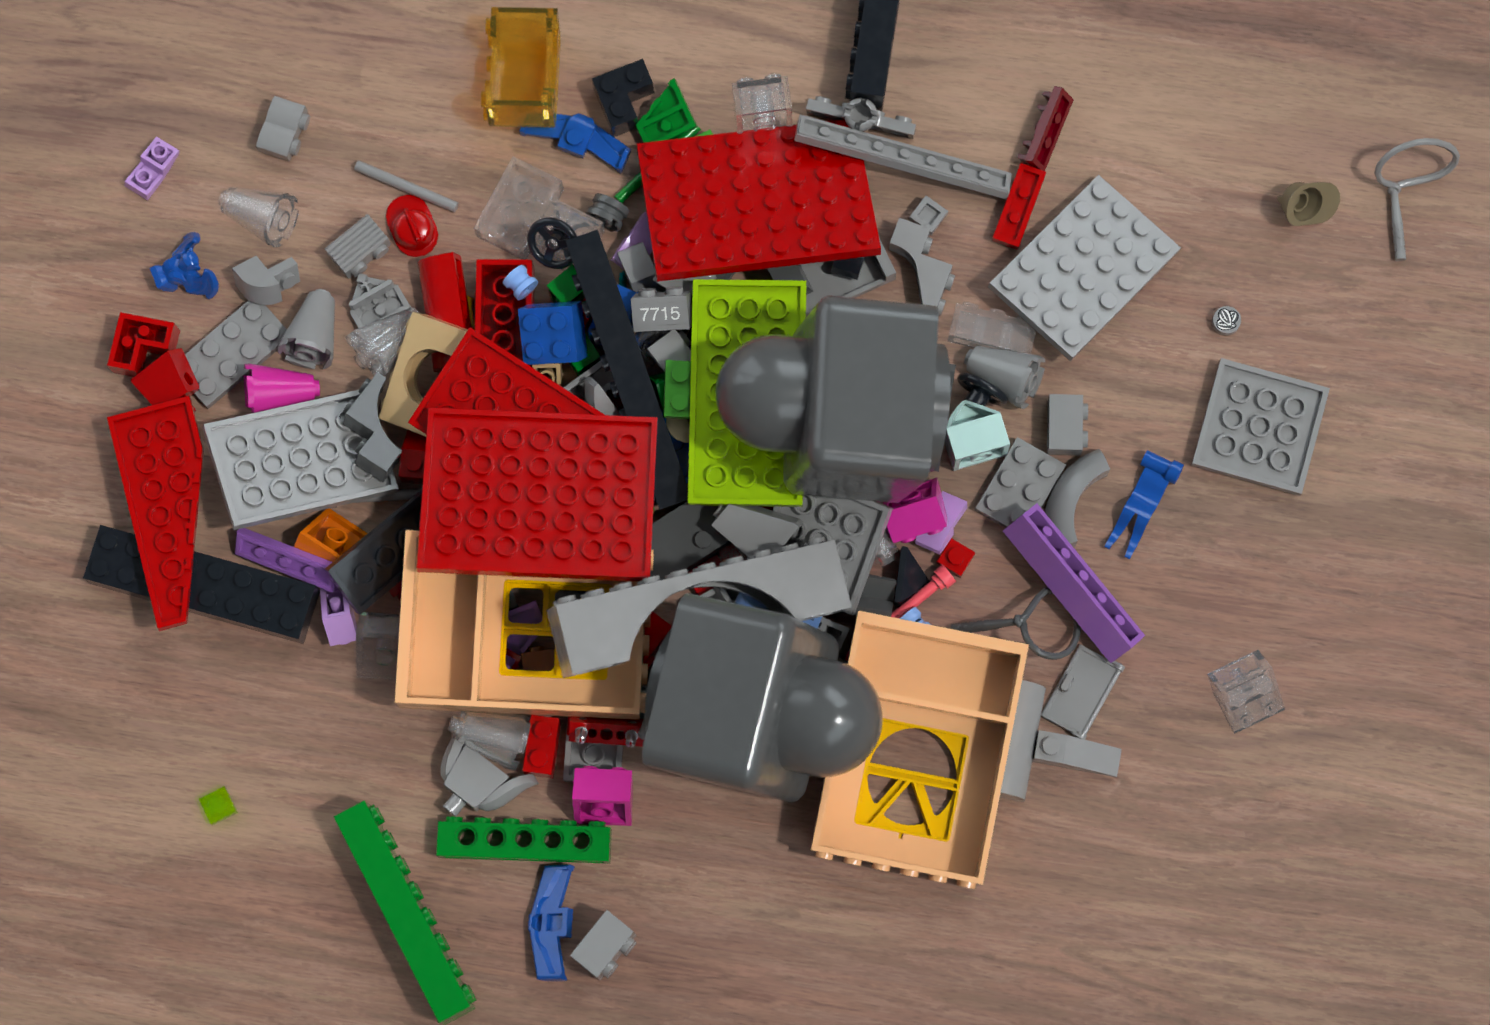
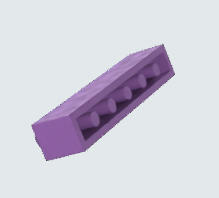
M1037 503L1003 530L1011 543L1014 544L1028 564L1036 571L1046 586L1058 598L1064 608L1071 614L1110 663L1130 650L1145 636Z

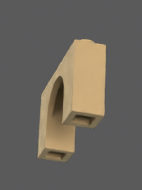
M412 312L411 317L406 323L403 343L397 352L398 358L394 371L389 377V387L386 396L381 402L379 419L427 436L408 423L423 400L417 386L419 368L423 361L433 353L442 352L451 356L468 329L427 314Z

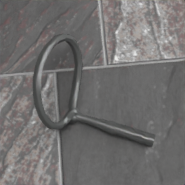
M1048 587L1043 588L1034 596L1022 615L1017 614L1014 618L989 619L951 624V629L968 633L1016 625L1021 630L1024 642L1029 644V649L1036 655L1050 660L1062 659L1068 656L1076 648L1081 633L1080 625L1073 618V636L1065 650L1059 653H1050L1041 650L1034 644L1029 636L1026 620L1044 596L1053 594Z

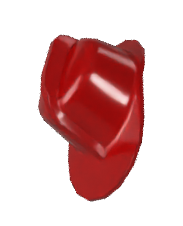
M403 195L390 203L386 212V220L400 251L412 257H421L430 253L437 244L438 231L424 200L414 195Z

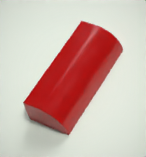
M449 252L419 260L418 268L425 314L469 329L471 327L461 256L454 252ZM442 352L431 354L433 371H441L451 356Z

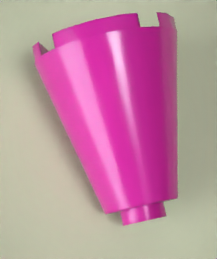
M251 363L244 364V369H249V375L244 376L245 407L251 408L252 413L315 400V397L320 396L319 380H314L313 374Z

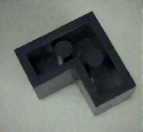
M643 59L592 78L594 91L613 137L637 129L638 117L631 102L654 94L653 82Z

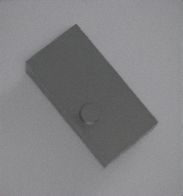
M687 501L653 523L652 550H654L653 571H650V577L659 575L660 580H664L666 575L674 571L687 569L689 572L733 544L711 526L717 519L713 514L720 506L688 505Z

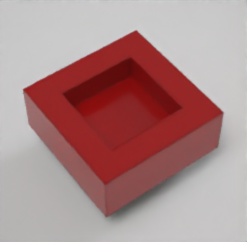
M951 538L937 560V564L943 565L948 571L961 578L976 552Z

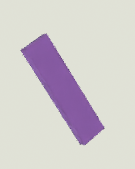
M246 528L237 530L235 555L306 583L316 585L333 593L337 589V586L324 570L332 563L331 561Z

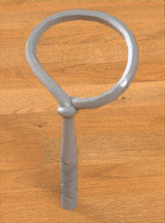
M1434 138L1408 141L1391 149L1376 165L1374 173L1377 182L1388 187L1387 191L1391 194L1395 261L1406 260L1403 221L1398 194L1401 192V188L1441 179L1454 170L1458 165L1460 154L1457 148L1449 142ZM1436 145L1447 149L1453 155L1452 161L1445 168L1425 176L1401 180L1396 183L1386 180L1381 175L1384 164L1392 156L1410 147Z

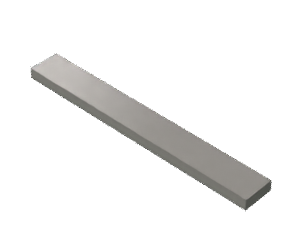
M801 114L798 118L794 141L1007 199L1009 195L1012 175L1010 172Z

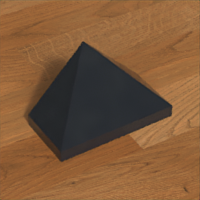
M905 546L901 547L894 606L900 607L930 582L908 547Z

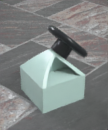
M961 373L957 377L958 383L968 393L964 401L951 414L944 441L953 471L1004 457L1008 454L1010 441L1001 413L986 407L988 403L997 406L1006 405L1008 402L1007 396L995 385L969 373Z

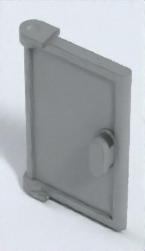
M1079 644L1041 712V717L1071 732L1074 737L1086 739V734L1120 673L1124 671L1125 666L1116 661L1110 663L1105 657Z

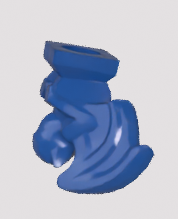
M190 232L183 237L184 241L172 253V258L164 261L163 265L151 267L150 271L157 288L160 290L174 292L178 286H184L187 293L206 295L207 299H212L219 289L218 280L212 270L204 269L203 275L198 272L200 270L199 259L193 248L200 242V234Z

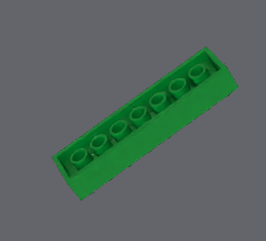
M364 800L334 816L438 1022L447 1025L475 1010L473 1002L477 1001L476 996L470 985H463L460 976L464 975L457 960L449 958L446 951L451 948L445 936L440 932H436L434 925L437 924V921L431 909H428L427 906L423 907L420 900L424 899V895L418 884L414 881L410 882L407 875L411 873V870L406 860L401 855L397 856L394 849L398 848V845L391 832L389 833L388 830L384 831L381 824L385 823V820L379 808L374 804H368Z

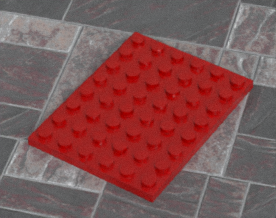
M845 119L826 121L849 128ZM797 125L637 143L657 282L881 255V245L864 160L794 141Z
M429 408L417 572L615 581H642V579L650 577L658 417Z

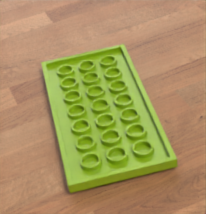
M693 279L688 505L728 506V504L740 506L803 507V495L789 492L784 484V453L752 448L738 440L727 429L720 417L716 404V383L725 360L743 343L764 335L793 336L796 329L806 318V281Z

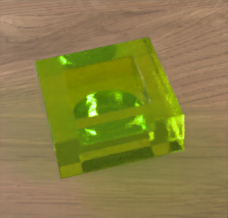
M225 786L199 799L211 825H215L238 813Z

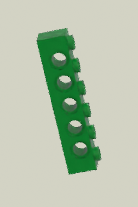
M446 817L445 821H438L436 856L446 859L610 864L611 827H605L606 822L589 821L588 826H577V821L561 820L560 825H548V820L532 819L531 824H520V819L504 818L503 823H491V818L477 817L474 818V822H463L462 817ZM467 830L473 831L475 834L474 842L470 845H462L460 842L461 834ZM496 831L502 832L504 836L503 842L499 846H491L489 844V836ZM524 832L530 833L532 835L531 844L527 847L518 846V836ZM552 833L559 834L561 837V842L556 848L546 846V838ZM580 834H585L590 839L589 845L584 849H578L574 846V840Z

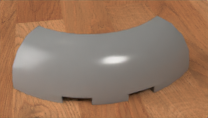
M1100 449L1079 458L1064 471L1055 483L1046 504V515L1073 547L1076 546L1078 541L1074 528L1076 504L1088 487L1108 476L1110 471L1107 460Z

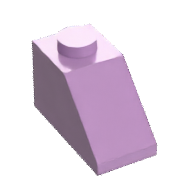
M320 588L322 621L330 646L345 645L351 641L358 640L354 609L338 588L333 593Z

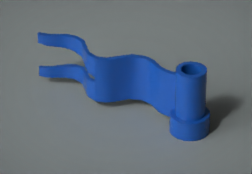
M1149 450L1146 451L1140 463L1145 468L1104 546L1110 549L1123 533L1134 514H1138L1125 557L1128 559L1131 558L1169 482L1175 485L1184 467V464L1176 460L1171 462Z

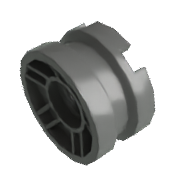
M596 193L592 199L593 205L588 207L585 213L586 216L606 229L616 232L620 231L623 226L622 220L627 218L630 212L629 209L614 198Z

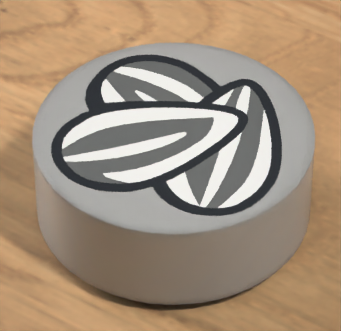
M1230 306L1219 308L1212 318V325L1215 331L1225 336L1234 334L1241 324L1239 312Z

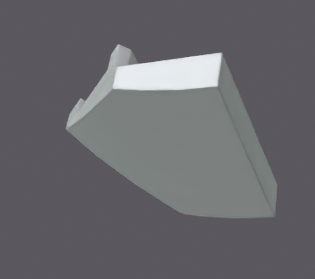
M358 274L357 286L353 299L349 302V307L351 309L350 314L364 338L369 337L413 311L399 286L394 285L392 280L387 279L385 281L370 278L365 274Z

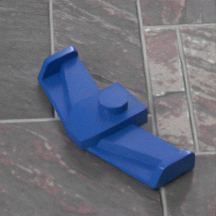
M530 110L527 112L519 131L521 136L528 135L559 139L557 145L559 150L582 159L588 150L620 174H622L632 150L596 125L593 118L580 113L571 116Z
M570 864L544 866L532 911L529 914L528 931L530 932L537 980L549 982L567 981L559 938H572L573 909L568 907L561 908L571 872L574 871L575 867Z

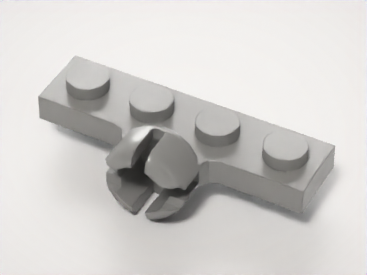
M816 96L815 100L808 99L807 114L832 120L845 119L849 128L862 132L873 129L914 139L916 124L911 123L912 119L904 116H896L895 119L884 117L885 113L876 110L875 105L868 99L855 98L849 103H842V106L831 104V99Z

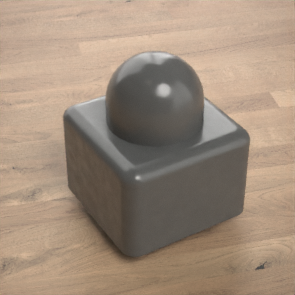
M837 296L824 297L796 329L793 336L764 335L743 343L729 355L719 372L716 383V404L723 423L738 440L752 448L784 453L783 480L788 491L793 494L899 503L927 481L929 472L934 471L941 457L947 431L951 388L950 362L945 345L937 344V306Z
M686 593L678 604L672 629L664 638L651 669L645 702L647 732L643 744L642 760L645 766L689 779L785 802H795L804 795L810 776H838L858 767L870 756L881 734L883 721L881 703L873 685L860 671L838 661L839 646L837 640L832 635L786 614Z

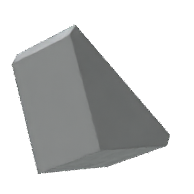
M643 242L617 252L631 290L638 292V290L644 288H655V292H662L654 287L653 278L656 272Z

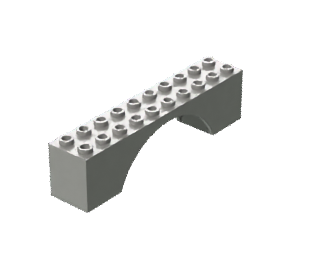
M820 537L801 544V548L798 547V543H794L774 550L775 554H771L769 549L753 553L745 561L743 556L730 558L725 562H721L720 567H716L715 562L692 569L693 573L688 574L687 569L671 572L665 576L664 580H660L659 575L642 579L634 587H632L631 582L615 585L609 589L610 592L604 593L602 588L586 592V594L581 595L582 599L576 600L575 595L559 598L558 601L553 602L554 606L547 610L563 678L617 666L629 661L635 637L648 615L666 598L687 589L719 587L735 590L754 598L772 612L786 614L800 621L838 613L851 608L835 540L826 542L825 537Z

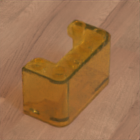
M491 7V18H486L485 24L486 34H488V48H492V56H487L486 70L490 72V80H485V91H481L483 120L488 121L491 127L556 128L561 48L558 8Z

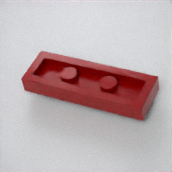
M1020 163L992 241L1016 250L1019 249L1045 179L1046 171Z

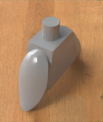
M456 719L453 735L445 750L440 766L441 777L445 781L444 786L453 793L443 805L449 813L456 817L466 804L476 812L480 809L484 811L496 810L506 805L526 789L539 784L533 774L518 776L510 780L508 775L467 744V724Z

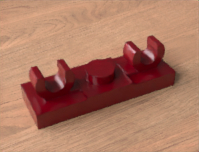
M1054 86L1052 92H1043L1042 95L1048 100V103L1044 106H1037L1042 115L1035 125L1032 142L1025 140L1022 143L1029 150L1025 155H1017L1024 164H1029L1031 167L1043 171L1046 170L1074 101L1063 87Z

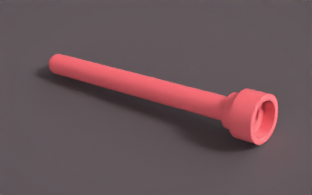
M940 565L933 571L934 575L930 577L932 580L892 612L891 617L900 619L905 613L919 606L938 589H948L956 580L943 565ZM849 651L845 657L846 661H848Z

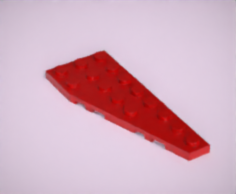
M190 396L107 417L159 631L185 625L188 622L204 454Z

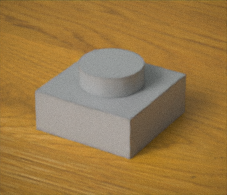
M925 196L910 215L909 220L930 228V235L932 236L948 215V210L928 196Z

